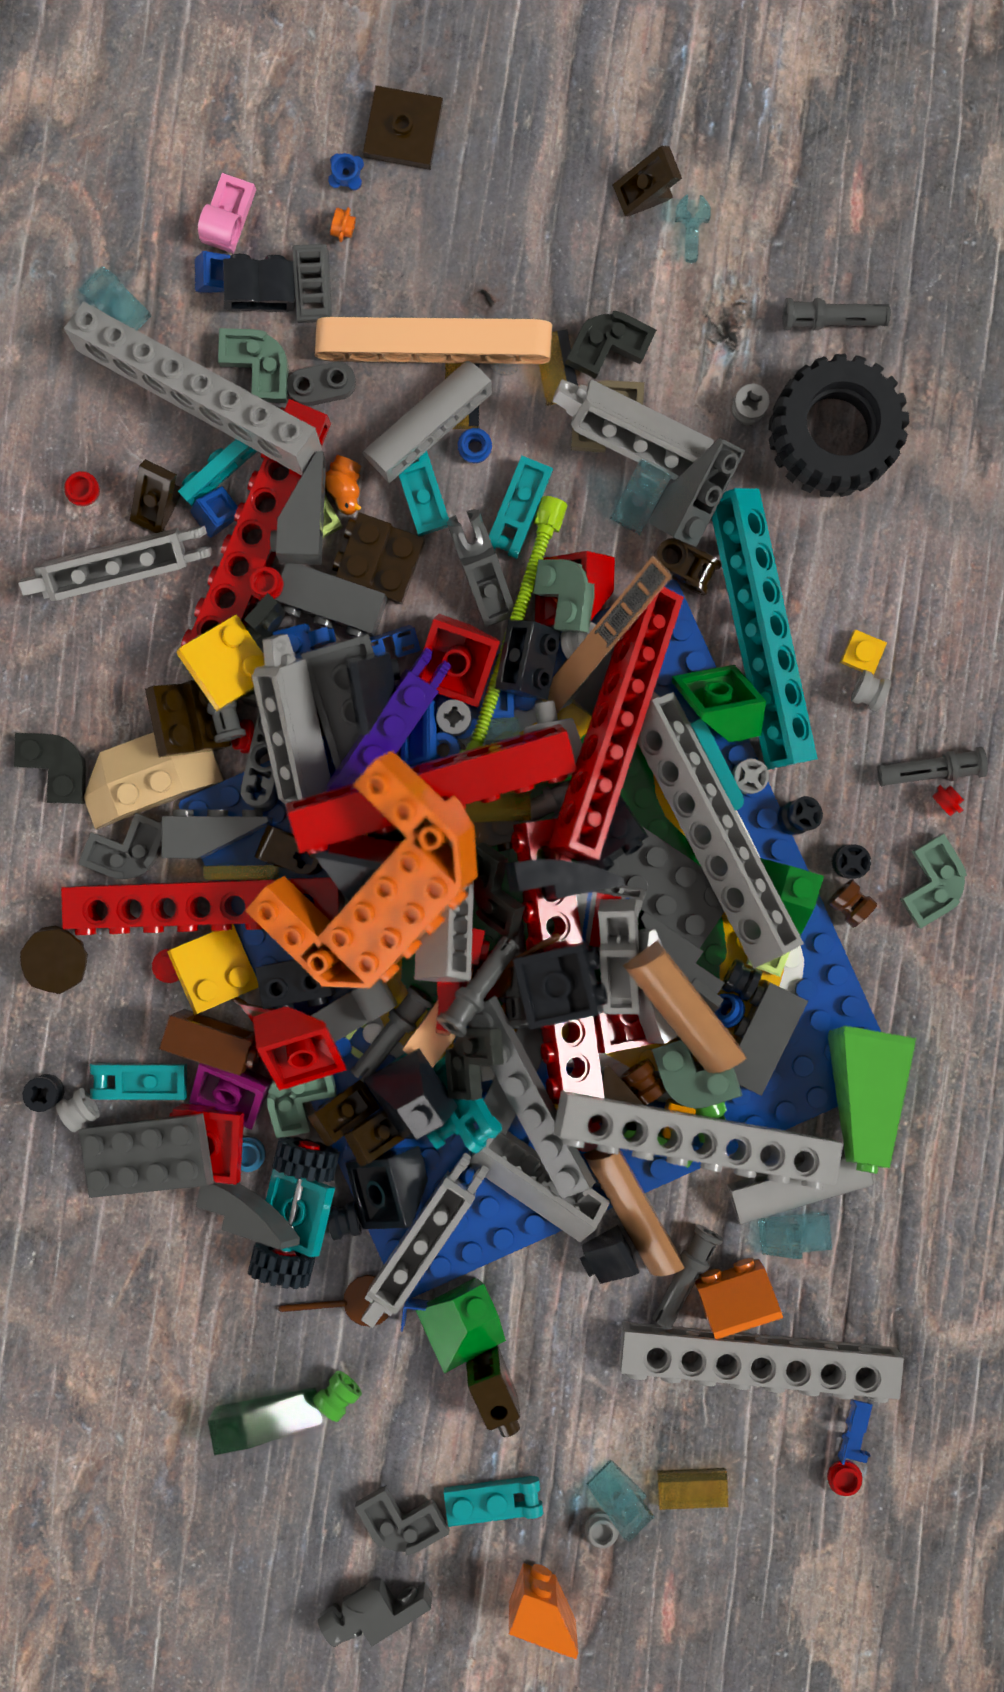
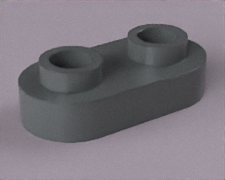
M332 362L296 370L290 375L287 382V390L291 399L306 406L346 399L352 395L356 388L354 372L350 366L343 362ZM341 374L344 376V379L341 383L336 384L332 382L333 376ZM302 381L310 383L307 390L302 391L298 389Z

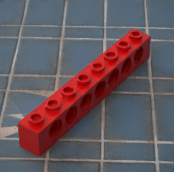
M289 399L286 407H281L280 409L316 428L322 446L331 426L328 415ZM261 453V458L264 460L259 471L255 470L249 479L248 490H250L248 498L245 503L241 502L236 510L234 521L237 524L232 535L227 534L223 541L221 553L224 555L219 567L215 565L209 574L207 584L210 585L206 597H201L196 605L194 616L197 619L192 630L188 629L185 632L181 647L194 638L206 633L211 625L221 624L236 614L244 626H247L248 623L244 619L254 609L257 599L252 596L248 588L249 577L260 567H272L276 552L271 551L270 547L271 530H277V519L302 475L289 469V474L285 479L280 481L274 480L272 478L273 472L278 467L286 466ZM273 498L276 500L275 507L270 512H261L259 510L260 503L264 499ZM255 529L262 531V538L258 543H246V537L250 531ZM239 561H247L249 564L247 573L243 576H234V565ZM228 592L234 593V604L229 608H221L220 598L222 595Z
M666 587L659 591L615 645L576 762L577 772L572 774L548 848L577 861L599 860L684 599L683 596Z
M557 819L513 825L514 832L512 833L511 841L512 847L517 853L518 862L537 860L536 854L539 848L543 850L545 860L571 861L570 857L548 848ZM542 887L522 891L524 899L522 904L525 906L522 917L524 922L527 923L529 935L526 940L527 950L556 933L560 934V939L539 952L583 942L576 895L545 900L541 893ZM550 918L555 924L552 935L546 929L547 921ZM593 1017L540 1027L543 1035L541 1056L547 1064L548 1071L546 1091L553 1104L559 1105L561 1090L604 1098ZM567 1023L569 1035L563 1040L561 1029ZM572 1058L574 1069L568 1075L566 1064Z
M331 877L288 879L302 894L307 893L311 895L314 899V905L331 922L343 910L344 895ZM278 879L62 887L63 929H75V935L96 934V928H109V934L130 933V927H143V933L164 932V926H177V932L198 931V925H211V931L232 930V924L245 923L246 930H259L263 928L245 910L266 886ZM235 896L241 897L245 903V910L241 915L236 914L231 907V901ZM201 897L206 898L211 906L207 916L202 915L197 908L198 900ZM167 898L173 900L176 905V912L172 917L168 916L163 908ZM133 900H137L142 907L141 915L138 918L134 917L130 912V904ZM99 901L104 902L107 906L108 912L104 919L99 917L96 912V906Z

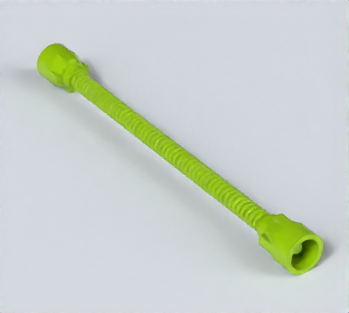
M543 496L541 498L534 524L538 526L536 530L537 537L510 620L524 621V614H526L528 602H530L535 585L538 560H543L553 533H559L568 505L556 497ZM504 640L502 641L500 653L498 654L499 657H497L496 665L491 675L492 678H490L491 682H489L488 690L483 700L484 703H482L483 707H481L479 712L478 724L474 728L475 732H473L466 750L460 749L459 753L483 746L482 743L485 742V735H487L488 727L490 726L489 722H491L490 718L493 717V710H495L496 701H498L497 697H499L501 690L495 689Z

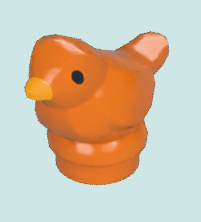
M336 455L334 462L330 464V470L326 472L325 489L335 500L336 506L341 513L352 515L357 510H361L357 500L360 495V488L356 481L361 476L359 472L362 466L351 459Z

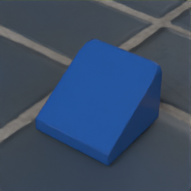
M202 251L195 258L196 292H224L223 259L230 258L231 255Z
M221 486L196 499L190 513L200 526H205L207 536L211 538L234 522L238 506L224 487Z

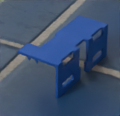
M411 625L370 637L371 643L378 641L377 645L372 646L374 653L386 652L383 638L390 636L393 638L394 651L398 658L421 651L415 627ZM410 631L411 633L399 638L397 636V634ZM414 644L415 648L406 651L402 650V647Z
M411 1298L405 1301L401 1332H403L406 1324L407 1309L426 1311V1303L431 1300Z
M851 1399L849 1416L846 1418L848 1429L847 1433L843 1432L841 1450L838 1452V1458L842 1465L845 1464L846 1458L867 1463L870 1453L861 1450L864 1433L867 1431L873 1404Z

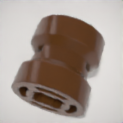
M853 879L841 886L828 901V904L835 911H841L845 915V921L852 928L862 923L877 907V903L870 896H864L860 892V886Z
M649 1058L635 1064L620 1076L628 1087L635 1090L634 1094L643 1105L653 1102L666 1092L662 1079L655 1078V1067Z

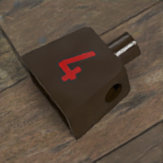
M497 1345L466 1362L467 1382L469 1391L488 1430L498 1428L502 1437H510L520 1430L518 1419L521 1417L519 1401L504 1358Z

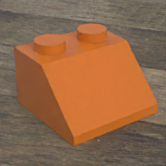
M753 1258L739 1260L733 1264V1268L724 1271L720 1269L708 1270L700 1275L701 1278L696 1280L695 1285L715 1340L783 1318L766 1270L759 1259L755 1261Z
M523 1563L509 1600V1635L576 1659L578 1656L576 1619L556 1575L552 1574L545 1566L539 1564L531 1566Z

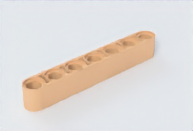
M322 317L317 319L315 357L326 361L464 363L465 361H470L472 363L544 364L548 363L551 357L552 324L540 319Z

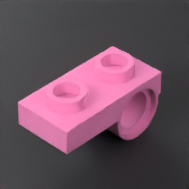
M224 173L221 174L211 205L206 204L199 218L198 234L201 243L234 254L256 192V187L253 183Z

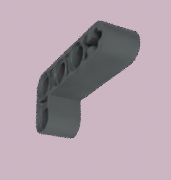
M255 690L239 698L246 705L258 707ZM259 712L242 780L241 796L253 809L266 812L276 805L278 794L272 766H260V760L268 753V748ZM258 774L263 776L262 780L257 776ZM263 788L266 791L265 796L259 795L258 799L253 796L254 792H260Z
M380 979L371 988H355L311 1016L326 1023L334 1042L366 1023H370L397 1006L398 1002L388 985Z

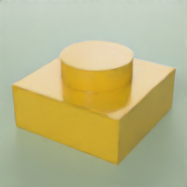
M855 629L852 631L839 663L860 672L864 670L870 671L874 675L887 642Z

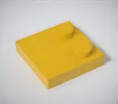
M237 614L180 647L176 652L216 712L253 690L252 675L254 670L265 665L263 652Z
M233 924L232 930L214 931L167 951L194 1015L259 987L256 975Z

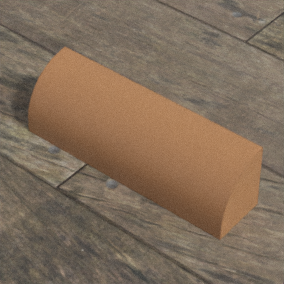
M658 940L623 965L625 970L707 1072H724L747 1059L737 1041Z
M597 1147L584 1153L586 1161L649 1273L654 1276H666L685 1269L675 1246L620 1148L619 1154L602 1152L597 1150Z

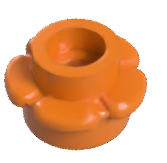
M337 207L333 216L330 236L339 238V242H343L345 237L351 238L354 231L356 217L351 216V208L349 207L346 210Z

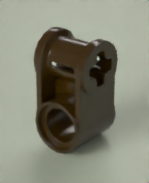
M676 538L664 540L654 552V557L672 575V579L700 595L708 593L707 585L715 570H719L722 566L721 561L714 556L697 550ZM668 548L673 549L678 555V563H666L662 558V551ZM702 567H703V571H702L701 575H700L699 578H698V575H699V573H700V571H701V569H702Z
M267 824L254 857L299 874L313 875L320 872L323 868L316 858L317 854H309V857L313 858L312 865L305 864L300 859L302 853H299L294 834Z

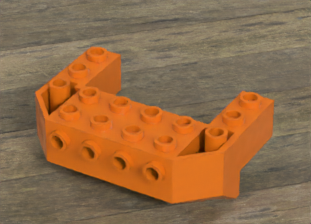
M393 751L376 758L355 782L354 786L407 838L331 922L285 876L266 886L245 910L324 987L371 988L380 979L387 983L400 969L397 963L404 956L408 960L422 946L419 939L426 932L431 935L445 921L441 915L449 907L455 910L468 896L465 889L477 878L474 825L461 802L455 796L445 802Z

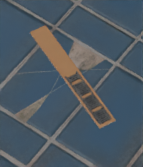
M654 555L552 678L548 700H541L542 702L554 701L557 713L672 577Z

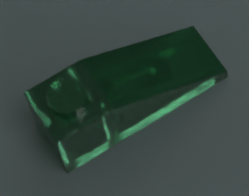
M316 1388L216 1406L208 1419L214 1455L250 1449L322 1424L321 1411L313 1401L314 1396L317 1394Z

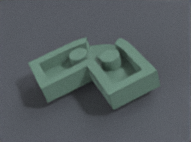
M219 328L218 364L220 367L252 368L251 393L267 402L287 403L289 366L282 346L274 338L270 337L267 332L261 330Z
M564 559L538 560L533 594L542 597H558L554 630L589 633L595 588L594 584L588 582L582 565Z
M939 834L911 851L929 881L901 897L900 900L916 927L920 929L954 909L960 903L959 899L964 890V876H967L966 870L945 834Z
M682 1040L652 1049L663 1085L667 1093L679 1104L689 1108H705L743 1096L734 1068L720 1073H709L706 1070L698 1072L693 1055Z
M333 1075L281 1091L278 1090L274 1080L271 1082L268 1090L267 1107L276 1139L310 1132L311 1124L308 1119L305 1102L335 1097L337 1089Z

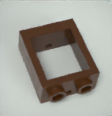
M187 1009L170 1015L159 1047L160 1050L239 1076L249 1068L252 1069L254 1064H258L261 1058L256 1048L254 1031L202 1014L194 1015L193 1011Z

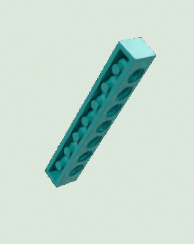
M734 488L724 492L711 518L745 675L748 681L766 700L762 733L759 736L764 764L770 770L817 760L818 757L760 489Z

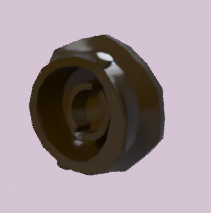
M56 925L42 927L28 939L20 951V965L23 975L31 987L61 994L83 981L88 954L84 948L83 941L77 939L68 930Z

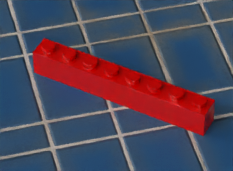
M560 724L410 767L445 802L455 796L461 802L464 809L466 804L472 802L489 803L496 801L500 798V794L506 792L523 793L530 791L534 788V784L540 782H561L568 778V774L577 772L568 731ZM354 784L285 804L299 853L307 851L308 854H317V850L325 851L328 849V845L342 841L343 844H350L361 840L363 835L377 831V833L383 834L397 829Z

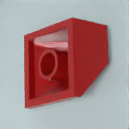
M583 551L543 558V560H570L582 565L588 582L594 584L595 588L592 620L614 592L615 557ZM535 595V622L548 627L554 626L558 597Z
M438 614L433 619L424 649L428 648L433 652L431 660L418 676L428 683L437 666L444 660L447 661L451 666L437 687L438 694L479 707L500 640L473 625Z
M288 1006L253 1016L257 1051L279 1091L346 1071V1065L325 1022Z

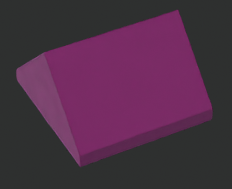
M199 1063L189 1103L215 1106V1110L244 1112L243 1126L252 1130L273 1080L249 1069L239 1076Z

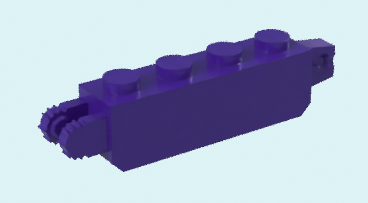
M428 648L423 650L411 669L406 668L401 674L400 680H397L395 683L396 690L370 733L362 736L360 734L327 784V791L354 784L376 758L390 751H393L395 754L398 752L438 694L437 687L449 671L451 664L444 660L437 666L433 676L427 683L418 675L431 660L433 652Z

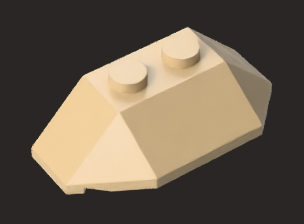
M154 732L100 752L83 798L94 828L99 829L134 816L135 813L145 812L224 781L213 751L159 758Z

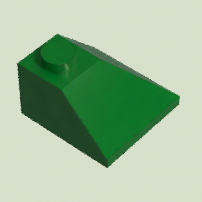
M736 665L672 676L671 682L701 720L727 741H743L748 738L761 736L766 700Z
M760 858L801 936L814 911L824 876Z
M477 1277L427 1302L426 1311L415 1310L444 1374L506 1341L495 1306L484 1283Z

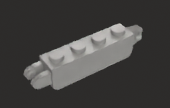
M590 379L587 386L582 384L578 386L561 380L554 393L553 402L566 409V413L573 417L571 426L577 433L673 480H676L714 443L713 439Z
M205 526L179 531V528L45 561L41 566L34 568L35 576L21 579L18 583L23 596L42 592L44 599L50 598V601H57L179 570L186 567L188 562L210 557L213 555L211 547L206 546L187 552L184 548L183 541L201 538L207 534Z
M281 634L263 639L265 665L255 668L252 680L278 798L286 804L326 792L331 776L306 659H296L288 634Z
M463 1153L452 1171H447L414 1219L412 1226L408 1228L370 1284L367 1295L364 1298L370 1302V1305L361 1319L373 1328L384 1312L391 1316L400 1310L474 1201L476 1190L486 1177L489 1168L484 1165L478 1168L469 1184L459 1179L458 1177L470 1163L471 1156L467 1153Z

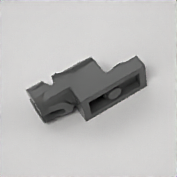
M472 509L466 512L476 537H473L474 543L467 542L456 515L449 518L446 523L485 627L509 619L512 615L514 604L479 510Z
M382 1579L374 1580L352 1594L344 1596L342 1607L334 1603L319 1613L321 1617L318 1619V1626L324 1638L332 1647L361 1636L362 1633L372 1647L431 1610L432 1592L426 1582H424L417 1588L415 1586L408 1587L400 1593L396 1600Z

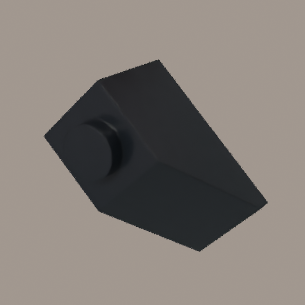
M618 1225L582 1244L584 1256L580 1258L581 1263L589 1277L595 1274L600 1284L640 1273L635 1256Z

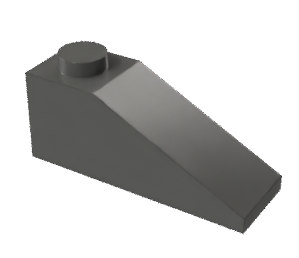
M323 451L315 452L277 519V530H271V551L276 552L280 563L322 565L326 460Z

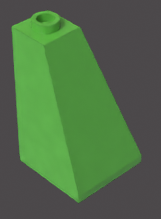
M842 1026L829 1031L828 1042L846 1162L857 1163V1171L878 1174V1167L890 1168L916 1038Z

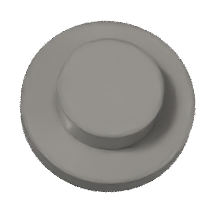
M604 1511L590 1515L585 1523V1536L588 1542L598 1548H607L613 1545L619 1536V1525L616 1518Z

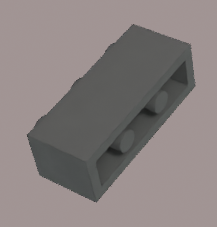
M285 563L281 575L284 582L283 591L275 599L284 609L285 614L300 618L301 613L314 617L313 623L322 627H328L329 629H332L333 624L346 628L345 634L354 638L369 634L370 637L376 636L388 601L385 593L300 564Z
M766 980L762 986L758 984L755 992L749 999L752 1007L747 1017L743 1016L733 1032L737 1036L735 1040L747 1058L733 1067L739 1085L762 1096L808 1003L807 1000Z

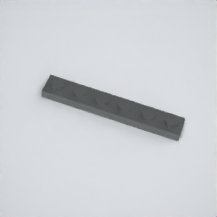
M494 995L483 1000L484 1009L481 1013H476L468 1025L469 1027L501 1028L504 1064L491 1066L561 1199L591 1189L595 1181L577 1147L562 1144L563 1138L553 1133L557 1110L498 999Z

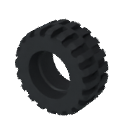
M835 354L831 361H828L827 357L823 356L815 359L811 366L804 365L799 369L793 379H790L782 390L772 409L773 414L769 419L768 430L772 432L769 438L770 450H776L777 452L774 460L778 468L786 467L789 472L785 477L792 483L796 479L804 483L801 488L802 490L811 493L814 489L820 490V496L831 497L834 493H839L840 497L849 496L855 490L861 492L878 480L901 454L900 449L905 445L908 436L904 429L909 424V413L902 411L907 401L904 393L897 394L894 390L898 382L893 376L886 379L881 374L884 368L876 362L870 367L865 364L866 358L858 355L852 361L847 360L846 354ZM824 399H840L852 404L859 410L865 419L868 430L867 442L859 452L852 455L832 454L822 449L813 440L807 426V415L810 408L816 402Z

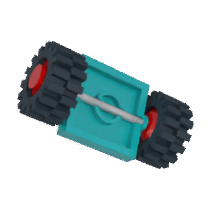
M281 1137L278 1140L265 1201L272 1205L288 1221L300 1237L299 1245L281 1250L256 1242L248 1268V1275H251V1278L254 1280L259 1279L261 1283L268 1282L270 1286L276 1287V1285H279L285 1289H288V1287L299 1289V1287L306 1288V1286H309L315 1258L320 1256L335 1187L322 1182L334 1180L340 1151L337 1148L327 1147L322 1142H313L310 1139L302 1140L298 1137H294V1139L291 1137Z

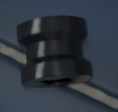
M803 796L785 803L780 808L778 819L785 832L791 835H798L816 829L822 822L823 812L817 800L809 796Z
M843 845L837 848L832 855V868L840 877L847 879L860 878L870 870L871 856L860 845Z
M735 959L724 977V985L721 989L726 992L734 991L738 993L740 999L747 1002L759 984L762 971L757 968L749 969L744 966L743 961Z
M43 1074L30 1080L24 1086L22 1092L23 1101L30 1110L35 1112H44L56 1106L64 1096L62 1081L51 1074Z
M355 1201L347 1202L345 1206L339 1208L335 1205L331 1206L328 1226L333 1241L342 1239L343 1235L346 1234L353 1236L362 1234L361 1222Z

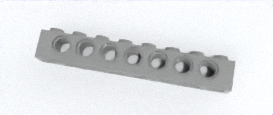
M84 301L64 327L65 332L78 352L300 475H303L315 452L322 450L316 428Z
M674 692L650 700L637 743L753 968L801 946L804 943Z
M562 1090L553 1132L558 1137L563 1138L562 1144L571 1147L584 1148L585 1142L598 1144L597 1150L606 1153L619 1154V1148L633 1150V1157L653 1160L654 1154L667 1156L666 1162L675 1165L687 1166L688 1160L701 1162L700 1168L715 1172H722V1166L735 1168L734 1174L755 1178L756 1172L769 1174L768 1180L789 1184L790 1178L802 1180V1186L819 1190L823 1189V1184L836 1186L843 1143L830 1138ZM600 1114L602 1118L601 1128L596 1132L590 1133L587 1127L589 1119L594 1115ZM629 1121H635L637 1126L636 1133L631 1138L625 1139L622 1133L624 1125ZM664 1127H669L671 1132L670 1139L665 1144L659 1145L657 1140L659 1131ZM703 1133L704 1144L699 1150L694 1151L692 1140L695 1135ZM736 1139L738 1149L734 1155L728 1156L726 1153L727 1144L731 1140ZM770 1145L771 1156L767 1161L762 1162L760 1153L765 1146ZM803 1151L805 1156L804 1162L800 1167L796 1168L794 1158L799 1152Z
M622 1322L619 1366L621 1374H626L631 1379L645 1380L647 1376L661 1377L662 1381L668 1383H680L682 1379L695 1380V1383L702 1386H715L716 1382L728 1383L731 1387L740 1390H748L751 1386H760L773 1393H783L785 1389L799 1390V1393L807 1396H819L820 1392L833 1393L835 1397L847 1400L854 1399V1395L866 1396L869 1400L879 1403L889 1402V1399L900 1400L904 1357L896 1347L740 1332L715 1340L712 1330L673 1326L669 1330L660 1325ZM653 1348H661L665 1351L664 1355L658 1360H652L647 1357L648 1352ZM689 1351L699 1353L698 1359L693 1363L683 1362V1355ZM729 1354L733 1356L732 1362L727 1366L716 1364L718 1358L722 1355ZM757 1358L768 1359L766 1366L762 1369H753L751 1365ZM793 1361L802 1362L801 1368L797 1372L789 1373L786 1371L789 1363ZM828 1364L836 1365L833 1374L829 1376L821 1375L824 1366ZM861 1368H870V1373L866 1378L856 1379V1374Z

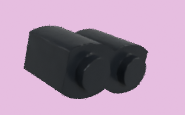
M240 253L223 259L224 309L231 311H294L293 261L286 260L281 255H268L263 260L251 259L247 254Z

